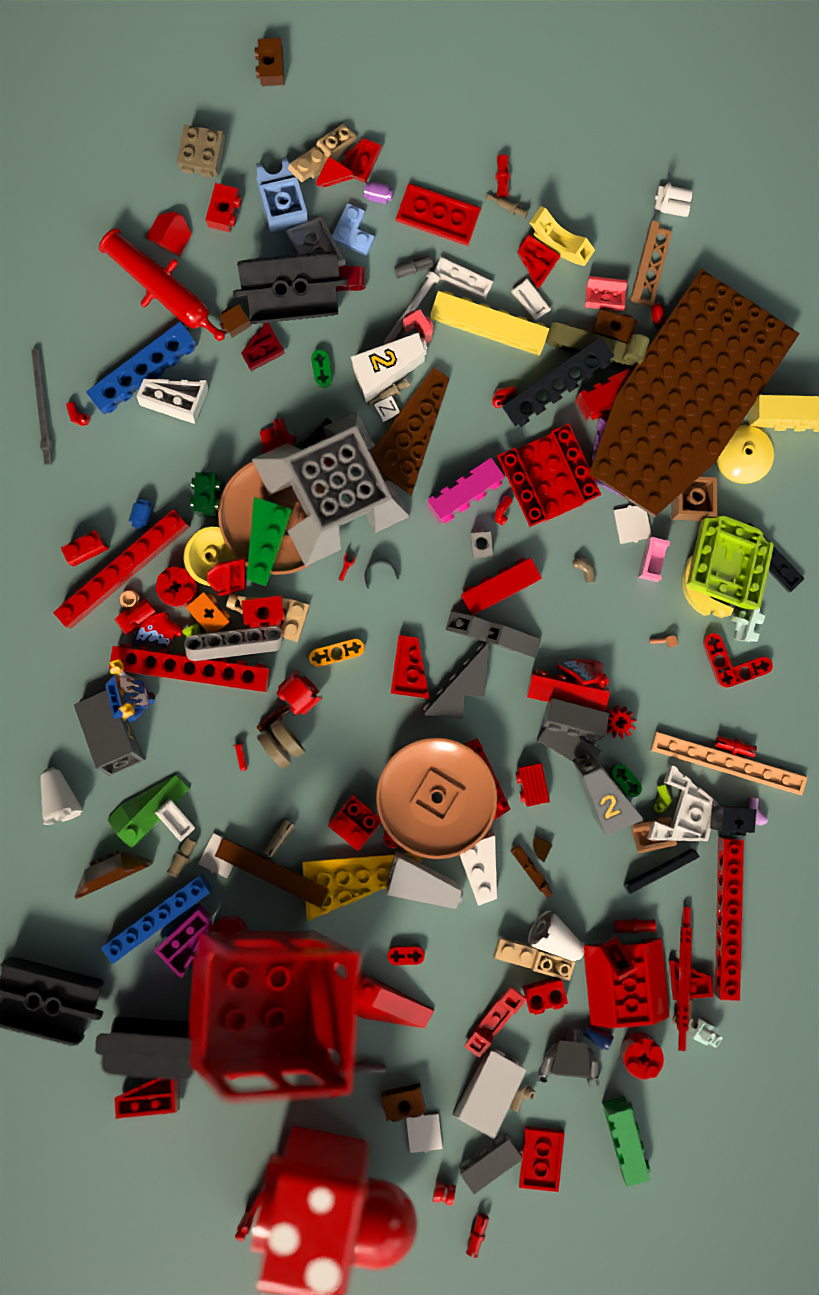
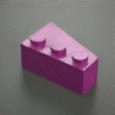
M199 903L155 944L154 952L181 979L198 949L199 932H208L213 922V916Z

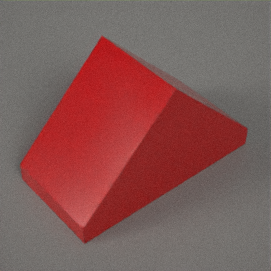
M328 157L316 180V185L326 188L358 178L359 176L357 172L338 160Z
M617 936L599 946L619 979L637 969Z

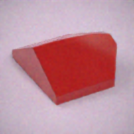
M172 211L157 215L145 239L180 257L192 233L183 216Z
M244 557L219 562L207 572V582L219 596L245 590Z

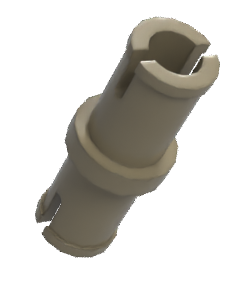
M285 819L278 831L272 834L273 838L262 852L273 859L281 845L286 843L285 839L295 825Z
M186 837L185 842L179 852L175 853V859L166 872L178 878L179 873L185 863L189 862V856L198 843Z

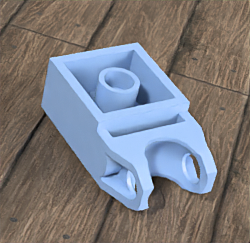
M282 157V170L274 175L268 174L260 163H256L257 188L270 233L307 222V210L298 179L288 170L289 163L286 157Z

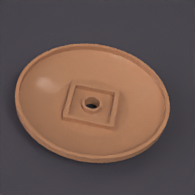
M254 463L247 464L230 479L220 499L218 521L227 547L236 558L244 557L245 565L248 566L253 497H257L292 509V515L272 574H291L307 568L308 566L305 567L288 533V530L307 518L293 487L290 486L269 495ZM314 487L316 493L323 494L321 487Z
M422 739L402 748L385 766L377 787L378 813L387 833L405 850L425 858L444 859L468 851L485 836L496 812L497 791L490 769L475 751L462 743L450 739ZM434 792H440L443 795L441 802L433 801L432 794Z

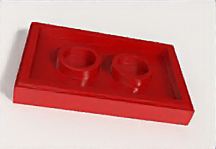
M524 1126L523 1160L520 1165L519 1188L559 1192L564 1130Z

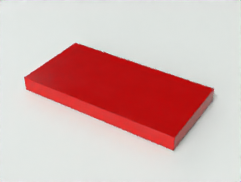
M408 183L396 216V222L469 246L481 208Z

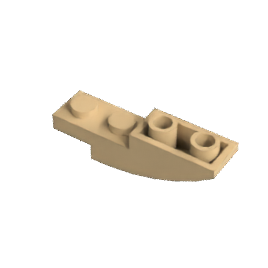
M342 124L319 139L314 148L291 162L288 170L301 182L309 177L315 178L321 173L328 157L337 160L351 146L357 136L345 124Z
M500 937L493 953L495 959L531 968L533 971L570 981L575 961L519 941H510Z

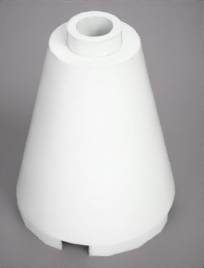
M55 767L45 769L44 773L40 776L43 824L52 825L56 824L55 820H62L64 822L79 816L83 812L82 807L61 771L56 770Z
M548 910L538 917L540 919L538 925L533 924L528 937L530 945L571 961L581 959L584 955L583 943L554 912Z

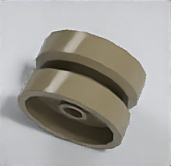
M277 719L271 724V730L274 735L270 731L264 730L257 735V739L271 759L284 770L292 763L288 752L293 757L299 758L306 751L282 720Z

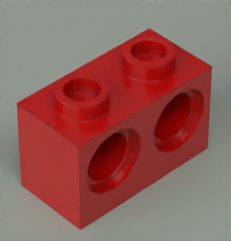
M553 977L522 986L524 996L527 997L526 1004L530 1014L539 1015L544 1013L546 1009H561L564 1007V1004H568L561 978ZM553 990L560 991L559 996L556 998L550 997V993ZM534 995L541 997L538 1003L531 1002V998Z

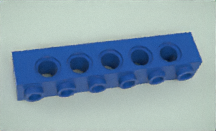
M179 322L87 390L86 393L104 415L112 413L116 410L118 404L122 401H128L133 396L132 394L140 389L143 379H156L160 377L166 368L175 366L182 356L191 354L197 344L182 323ZM173 343L179 344L176 350H170V346ZM157 355H163V359L160 362H155ZM143 366H147V371L143 374H140V368ZM126 378H132L129 385L123 384ZM115 389L116 394L113 397H108L109 391Z
M200 874L106 943L101 949L111 963L114 964L213 890L212 886L204 875Z

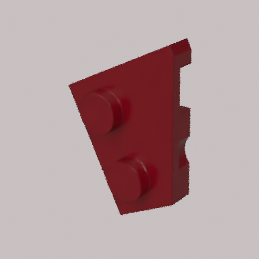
M263 323V328L258 334L255 333L250 344L246 345L241 354L252 372L284 355L285 352L270 324Z

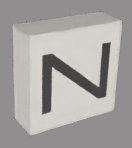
M392 396L374 405L383 423L398 416L400 413Z

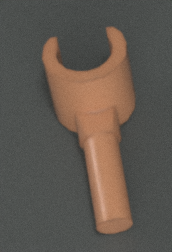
M676 636L650 639V644L667 642L669 648L679 645Z

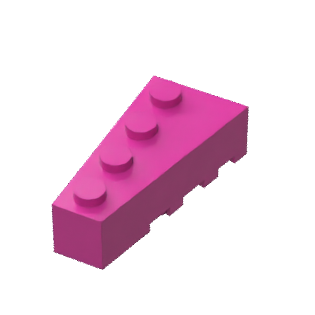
M492 458L470 471L469 476L466 477L465 475L453 483V487L442 489L436 499L433 496L427 499V507L439 524L443 522L445 524L449 523L455 518L454 514L458 511H461V513L465 512L471 507V502L474 500L479 502L487 496L486 492L491 488L496 490L503 485L502 481L505 476Z

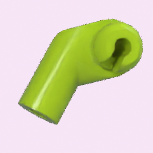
M661 784L657 786L660 796L654 805V810L657 813H664L671 803L667 785Z

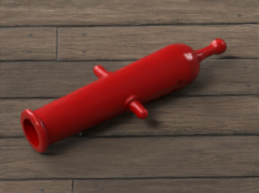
M112 228L103 236L99 243V251L111 257L146 289L145 292L147 294L140 302L142 307H147L152 299H157L185 326L192 329L204 327L214 335L217 341L225 339L224 331L217 329L209 321V310L206 304L172 276L173 270L178 265L176 259H172L166 268H162L121 235L119 228Z

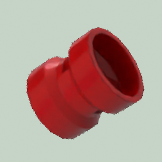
M436 1181L432 1202H445L446 1205L453 1206L456 1185L449 1184L447 1186L442 1182Z

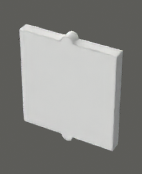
M631 505L627 508L614 510L620 544L633 541L637 543L638 540L652 537L646 511L638 506L632 507Z
M213 833L198 864L211 870V873L215 872L228 878L234 865L215 857L224 837Z
M422 1113L420 1117L416 1118L406 1117L410 1153L422 1151L428 1153L430 1150L442 1149L439 1113L425 1115Z

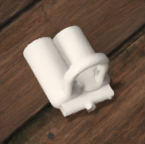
M667 182L666 186H659L658 193L655 196V209L660 210L662 213L687 217L693 190L671 186V182Z

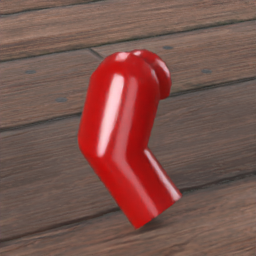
M655 303L651 307L652 321L656 325L663 327L667 321V318L664 317V307L661 303Z
M515 385L497 389L492 397V405L495 408H501L506 397L516 395Z
M75 402L66 404L71 422L80 426L89 424V415L78 412Z
M505 496L496 508L494 520L501 526H504L508 520V517L503 514L513 502L511 497Z

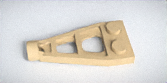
M231 593L226 608L243 614L241 601L261 597H242ZM283 599L286 621L282 625L275 626L281 629L282 638L299 642L310 605L292 599ZM238 600H239V601H240V605H239L238 607H236L237 602H238ZM265 607L264 614L261 618H265L268 616V608ZM269 623L261 624L263 627L270 626Z

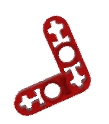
M712 633L706 635L703 639V646L715 679L721 687H732L771 672L773 668V663L768 657H758L732 667L720 635ZM710 637L717 640L715 648L721 649V652L711 654V651L715 650L713 645L708 644L711 641ZM717 655H721L724 658L722 666H717L714 662ZM761 660L763 663H767L765 671L763 669L754 670L753 668L760 665ZM726 667L728 668V670H724L726 676L731 677V679L728 680L729 684H727L726 682H722L724 674L723 672L718 673V669H724ZM742 667L749 669L750 673L746 678L741 677L739 673Z

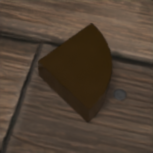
M534 835V852L541 861L545 862L553 844Z

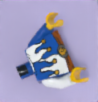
M118 659L110 662L112 666L110 672L114 676L105 685L113 718L123 717L130 722H134L143 715L144 710L149 704L155 702L154 692H146L142 680H137L123 671L122 661Z

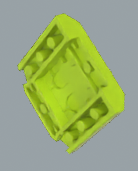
M726 516L705 518L701 520L687 585L695 591L738 607L758 610L761 608L774 544L768 542L759 529Z

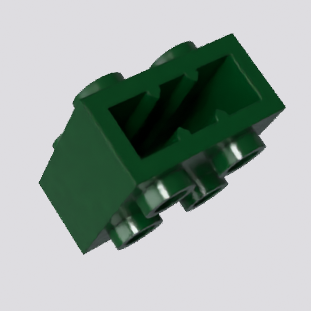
M195 472V477H192L191 480L194 497L190 499V508L199 517L218 518L220 494L224 491V482H221L216 473Z

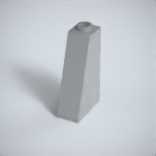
M400 851L395 852L386 883L387 895L457 909L458 903H461L463 898V891H461L458 882Z

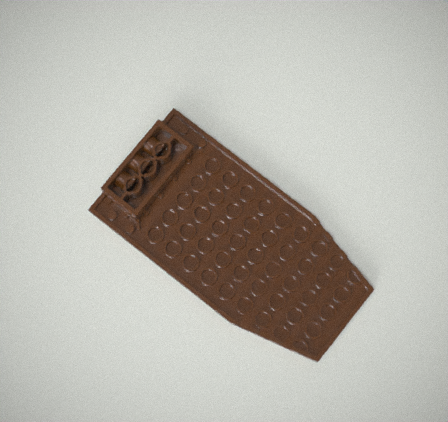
M701 269L647 349L642 363L637 364L615 397L588 474L653 517H656L717 461L800 333Z

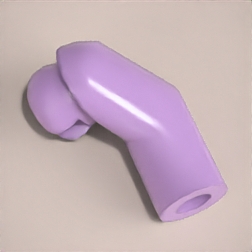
M749 797L748 808L757 809L756 824H766L768 822L767 815L758 809L759 798Z

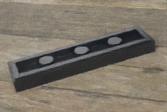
M773 547L768 572L790 593L804 580V577Z
M691 848L626 882L623 886L631 894L700 858L696 850Z

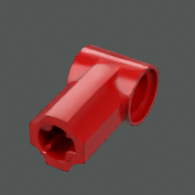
M145 598L132 609L119 614L114 620L127 636L136 631L146 619L154 615L156 610L148 599Z

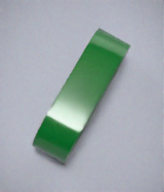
M316 350L311 356L315 382L319 387L327 388L332 383L329 357L325 351ZM319 355L325 358L322 361L323 367H320L319 362L315 361ZM320 371H324L325 376L329 377L326 379L325 383H322L321 380H318L319 378H321Z
M623 764L614 765L610 772L618 786L630 797L639 796L642 791V785L629 768ZM617 768L625 770L623 771V775L626 777L625 780L620 776L616 777ZM628 781L633 785H637L635 793L632 791L628 792L630 789L627 784Z

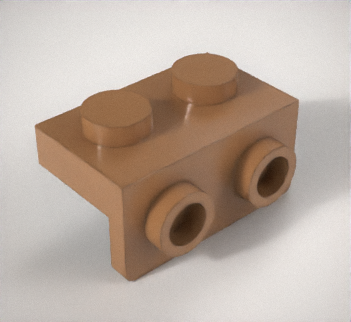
M660 816L655 818L654 821L646 822V820H643L632 826L631 832L637 853L671 847L677 844L676 840L647 839L652 822H657L671 828V817Z

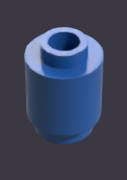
M137 499L136 503H133L128 520L132 523V527L137 529L148 527L153 510L151 508L152 503L142 499Z

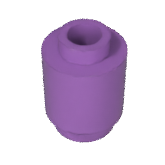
M376 181L366 182L364 198H367L368 201L387 205V202L392 200L393 189H390V184Z

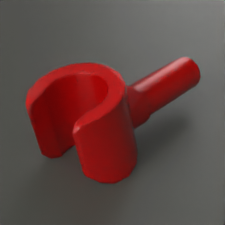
M348 553L343 558L344 566L338 579L341 581L344 580L349 567L355 564V556L352 562L346 561Z

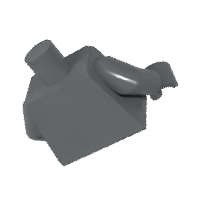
M567 1030L566 1041H558L557 1044L551 1046L544 1056L541 1073L537 1076L539 1082L547 1083V1079L543 1080L540 1077H546L551 1072V1075L586 1078L589 1087L592 1080H596L597 1086L600 1085L598 1079V1060L592 1049L587 1046V1043L578 1042L579 1031Z

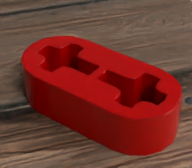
M396 945L388 950L387 958L393 965H419L423 962L425 953L423 948L418 945ZM397 950L398 954H405V956H399L398 960H394L391 954H394V951ZM414 950H418V954L422 955L418 956V960H414L413 956H407V954H413Z

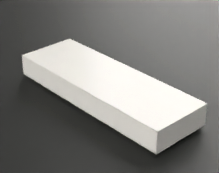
M443 257L440 258L433 272L440 280L484 301L493 285L492 280Z

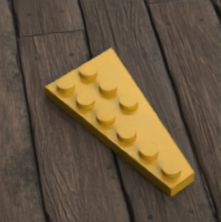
M404 853L421 863V856ZM395 854L303 861V876L330 889L321 908L305 901L307 922L369 896L374 892L385 889Z

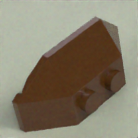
M118 850L108 854V859L101 861L99 858L89 863L90 867L84 870L74 897L77 900L141 871L153 863L149 859L127 851L121 853Z

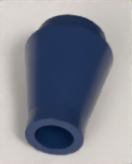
M587 1025L583 1036L601 1050L605 1049L607 1051L614 1038L610 1031Z

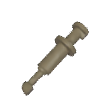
M491 194L486 195V200L489 201L491 199L497 202L499 206L511 211V215L517 213L523 219H526L529 210L519 208V203L513 204L503 198L497 199Z
M405 378L398 385L392 383L393 386L380 393L376 399L370 400L368 406L370 407L377 401L384 400L396 393L400 395L399 390L410 387L407 379Z

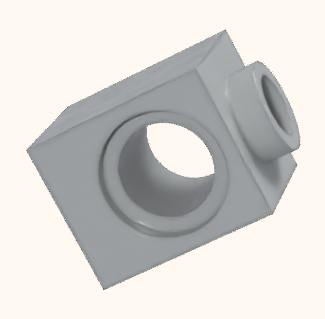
M486 529L474 530V533L470 535L472 559L492 557L491 531L486 532ZM479 538L484 539L487 546L479 548L476 545V540Z

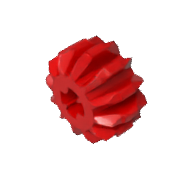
M615 706V712L612 709H608L611 716L608 717L607 726L609 728L606 730V733L609 734L613 731L612 738H616L619 734L620 739H624V732L627 736H631V732L628 729L635 730L636 727L631 725V722L637 721L636 718L630 719L634 714L633 711L626 714L627 707H623L620 710L619 706ZM618 717L624 721L620 728L619 725L615 724V721L619 720Z

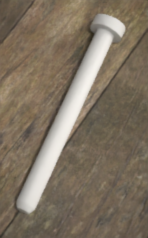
M428 272L426 275L428 279L384 340V345L395 340L403 328L405 315L410 311L416 310L432 285L439 282L440 278L435 273Z

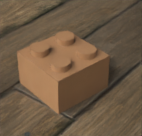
M699 477L671 502V520L701 521L705 518L717 517V478Z

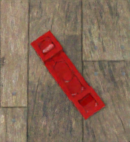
M512 986L509 987L487 1011L467 1039L464 1047L480 1058L492 1044L493 1038L505 1023L526 1002L527 997Z

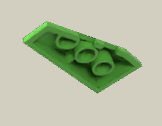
M175 775L121 804L107 820L117 836L132 849L161 820L154 812L168 799H171L176 804L190 788Z

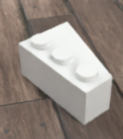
M143 379L136 397L140 406L195 424L209 389L206 380L188 382V380Z
M491 833L484 836L474 847L460 854L478 905L497 899L495 834Z

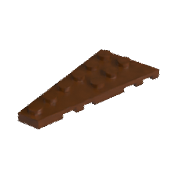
M434 367L370 452L379 473L410 496H412L449 383V378Z

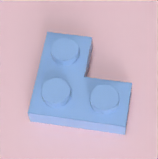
M347 203L332 237L336 243L367 256L375 236L359 230V226L365 216V211Z

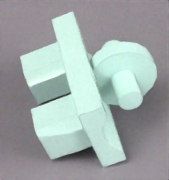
M743 608L738 617L732 616L731 621L736 623L734 630H737L734 639L757 642L760 634L754 630L755 624H762L764 622L765 614L760 612V609Z
M692 1018L689 1021V1036L705 1045L711 1044L715 1048L718 1047L723 1039L716 1033L718 1028L700 1018Z

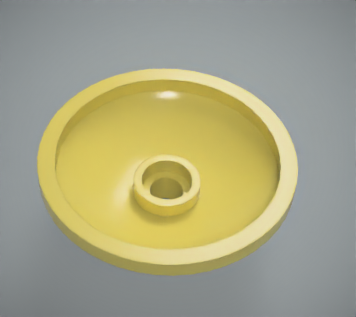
M740 425L717 459L716 464L721 473L733 482L741 484L755 482L764 477L773 464L774 449L772 442L762 430L754 426ZM746 449H749L751 451L750 455L746 454Z
M205 527L198 530L189 538L184 550V563L188 573L197 582L208 586L210 585L207 582V572L219 562L236 558L227 547L219 527ZM209 552L210 558L206 559V553Z

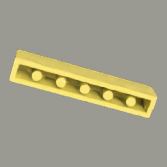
M438 291L430 319L539 356L550 329L543 323H532L525 317L511 316L505 310H493L487 304L480 303L479 305L473 303L469 298L455 297L453 293L448 291Z

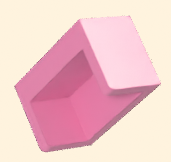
M655 537L647 540L638 575L639 578L655 582L662 579L660 573L670 541Z

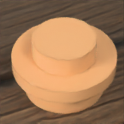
M125 590L120 596V603L126 609H132L140 602L139 594L134 590Z

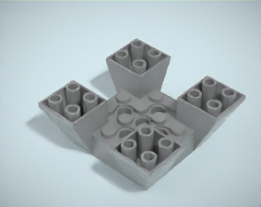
M358 411L324 426L323 430L328 439L303 451L287 443L252 459L269 495L292 486L307 515V518L288 530L305 567L341 550L339 526L365 514L374 533H377L410 517L393 482L383 481L368 451L375 446ZM323 460H329L332 463V467H326ZM350 470H356L359 477H353ZM332 478H338L341 481V485H335ZM314 487H321L323 494L316 493ZM341 496H347L350 499V503L345 504Z

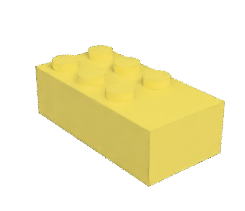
M759 395L749 411V426L774 428L775 431H784L786 428H794V431H805L808 428L819 432V396Z

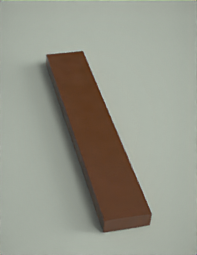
M225 837L222 839L215 854V857L319 908L323 906L330 891L329 888Z

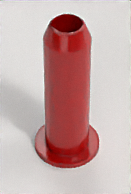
M244 743L234 744L232 746H235L239 768L241 771H246L247 763L243 750Z

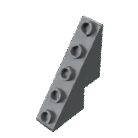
M452 611L445 629L536 658L541 642L539 638L510 627Z
M482 643L476 649L478 654L473 659L469 657L462 665L464 670L460 674L456 672L449 679L452 683L447 688L443 686L438 691L436 701L434 703L430 701L423 708L425 715L462 719L464 696L484 697L489 644Z

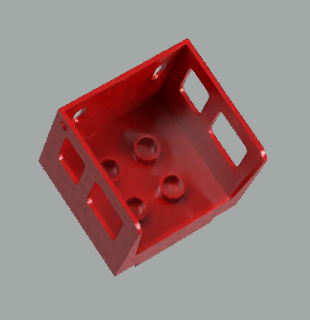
M317 931L199 932L198 954H194L188 1032V1037L191 1039L190 1066L222 1099L227 1101L351 1093L360 953ZM338 963L346 968V978L338 974ZM332 1050L340 1055V1065L333 1060ZM308 1074L320 1084L294 1085L283 1075ZM262 1076L267 1078L276 1087L237 1089L226 1078Z

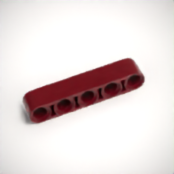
M338 267L340 279L348 278V285L336 286V291H361L366 288V271L364 267ZM298 281L295 284V288L300 292L305 291L307 288L303 281ZM283 283L276 285L277 292L287 291Z

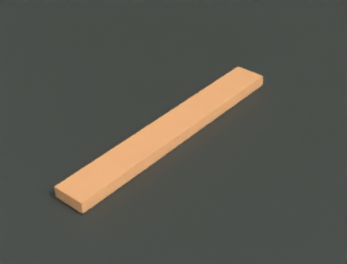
M657 731L655 732L650 749L798 795H803L807 776Z

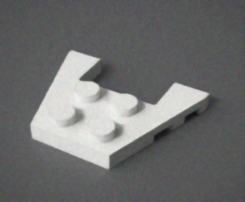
M673 765L669 766L664 783L682 790L670 828L663 824L652 822L647 839L708 841L711 832L712 805H718L719 803L701 788L695 786L687 776L678 771V768Z

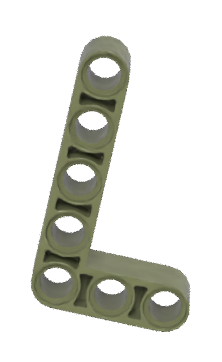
M552 322L545 342L550 346L577 354L601 337L614 355L610 359L611 365L624 369L629 368V370L633 371L637 364H641L644 360L650 339L643 335L634 334L626 344L565 324ZM593 355L587 356L588 358L596 360V358Z

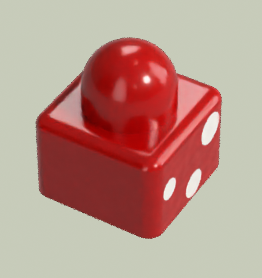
M292 1125L284 1156L271 1153L251 1245L252 1252L264 1254L258 1291L278 1295H347L352 1266L369 1270H382L399 1263L409 1253L415 1242L418 1228L415 1206L408 1194L395 1183L368 1177L370 1148L367 1141Z

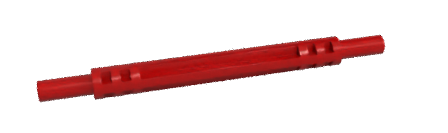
M683 907V925L680 927L677 1008L678 1051H686L687 1031H689L692 956L690 907Z

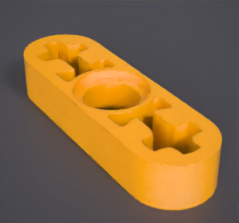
M359 639L344 641L313 650L309 654V662L315 667L325 666L358 657L363 654L365 647ZM354 642L357 645H361V648L358 649L359 653L349 651L350 656L346 657L343 645L347 644V648L352 647ZM335 647H339L342 650V656L338 659L333 658L331 655V651ZM328 649V656L331 661L327 662V658L321 659L319 664L317 661H313L315 653L318 652L319 655L326 654L324 650Z

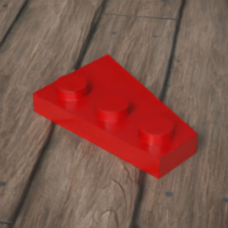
M398 635L391 694L429 699L418 638Z

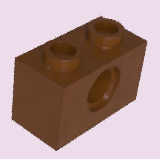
M281 38L258 39V47H255V59L259 60V66H255L256 78L260 79L261 86L285 85ZM269 60L273 61L271 64H266Z
M600 309L592 333L627 344L634 334L637 320L628 314L619 315L615 314L611 309ZM610 324H617L619 326V330H613L610 327Z
M420 1083L382 1091L381 1098L386 1121L398 1122L404 1117L411 1116V1118L420 1117L422 1113H426ZM405 1100L409 1105L401 1107L399 1102Z

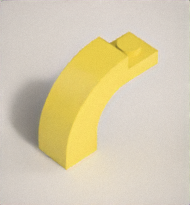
M539 207L530 221L531 226L535 230L534 235L536 238L570 262L585 266L595 251L587 238L574 235L563 229L545 207Z
M693 556L688 557L682 572V589L689 604L704 616L710 615L711 610L713 615L720 618L731 616L734 608L712 599L709 595L695 591L687 585Z

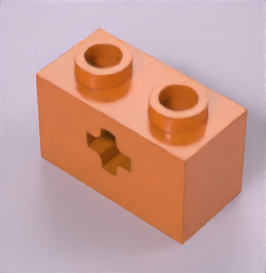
M203 592L186 609L207 633L222 632L232 623L229 620L231 616L224 608L221 610L216 605L218 601L211 593L208 595ZM208 610L214 611L212 613L214 616L213 618L207 617Z

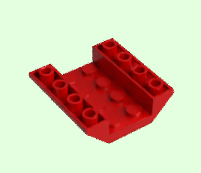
M569 423L551 431L549 435L518 449L512 448L497 455L529 528L576 509L602 495L594 477L588 474L590 468Z
M661 937L641 939L642 943L622 944L637 969L621 979L617 977L599 946L603 945V943L584 945V963L591 1025L623 1028L654 1025L670 1018Z

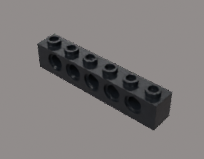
M599 337L505 404L502 409L514 426L519 424L522 427L530 421L528 417L535 413L538 416L545 411L546 404L549 402L555 404L562 399L561 394L568 390L570 393L579 387L577 382L583 378L587 381L596 375L594 370L599 367L603 370L612 363L610 359L614 355L603 339ZM593 355L596 358L594 366H589L586 363L587 356ZM577 367L580 370L579 377H571L569 373L570 368ZM557 378L564 382L563 388L559 390L553 386V381ZM539 390L547 392L548 397L545 401L537 399V392ZM527 401L531 404L530 412L524 413L521 411L520 405L522 402Z

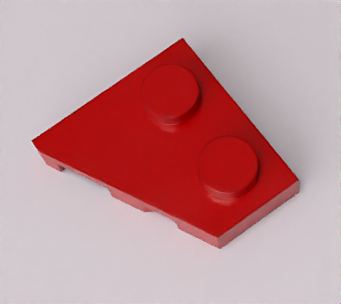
M363 138L356 144L354 149H350L345 154V158L340 162L358 173L359 177L355 178L356 180L366 183L382 147L378 143Z
M530 235L527 236L517 252L538 289H540L561 257Z
M668 961L673 1000H678L679 963ZM691 969L690 999L714 997L711 976Z

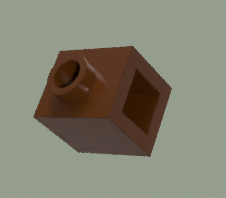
M239 304L233 308L225 309L222 315L219 316L222 321L219 324L225 334L229 333L232 338L251 327L249 319Z

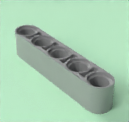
M277 626L192 635L185 640V652L187 658L192 661L273 652L282 647V631Z

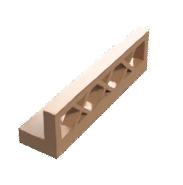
M652 221L649 226L630 297V302L649 307L653 306L672 235V231L659 228L660 222ZM657 234L666 236L665 243L660 246L655 241ZM657 251L661 259L656 264H653L651 255ZM652 269L656 278L648 283L646 274ZM646 288L651 294L650 301L640 298L642 290Z

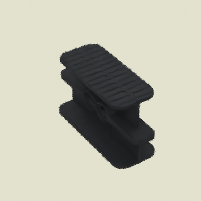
M337 251L254 258L237 262L241 289L234 290L233 293L234 297L247 296L251 324L320 318L339 314L336 286L348 285V278L340 279ZM298 281H303L307 288L305 291L300 292L295 288V284ZM279 283H283L287 288V291L283 294L276 291V285Z
M17 957L7 958L1 963L0 1028L64 1045L75 1046L79 1045L85 1037L84 1031L87 1019L100 1020L102 1018L103 1011L95 1009L100 989L104 984L102 979ZM32 995L39 997V1003L33 1001ZM56 1000L59 1008L53 1007L51 1001Z
M118 1017L112 1023L111 1033H100L96 1037L95 1052L98 1055H102L101 1067L106 1074L187 1080L194 1072V1069L190 1066L191 1039L188 1037L189 1022Z

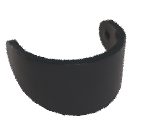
M383 559L372 561L367 566L364 574L367 589L369 588L367 574L372 566L380 563L387 564L394 570L396 578L399 579L394 565Z

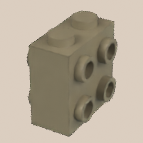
M184 124L177 159L180 170L186 174L198 173L206 178L218 177L225 145L223 131Z

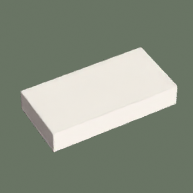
M528 279L512 290V294L534 322H537L551 311V308Z
M168 799L154 812L179 841H182L195 829L194 825L171 799Z

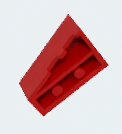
M629 368L610 377L602 384H595L591 390L587 392L583 390L579 393L575 402L586 421L589 419L594 421L603 416L602 412L606 410L611 411L615 397L631 375Z
M155 1078L114 1098L115 1119L176 1113L180 1110L179 1080Z

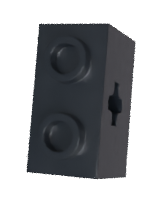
M712 805L710 829L718 830V834L730 835V832H734V835L746 836V833H755L757 809Z

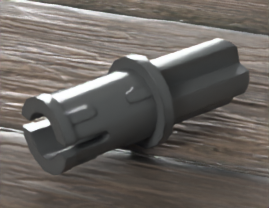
M430 256L414 261L411 259L410 262L394 266L396 277L399 279L413 273L416 275V272L433 267V261Z

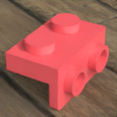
M589 276L585 291V307L624 312L627 280Z
M420 309L416 312L413 310L407 313L403 319L404 332L407 333L416 328L420 337L424 338L426 343L432 340V328L434 326L428 316L425 318Z

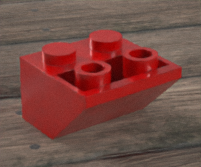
M352 795L330 821L328 827L359 851L382 822L376 813Z

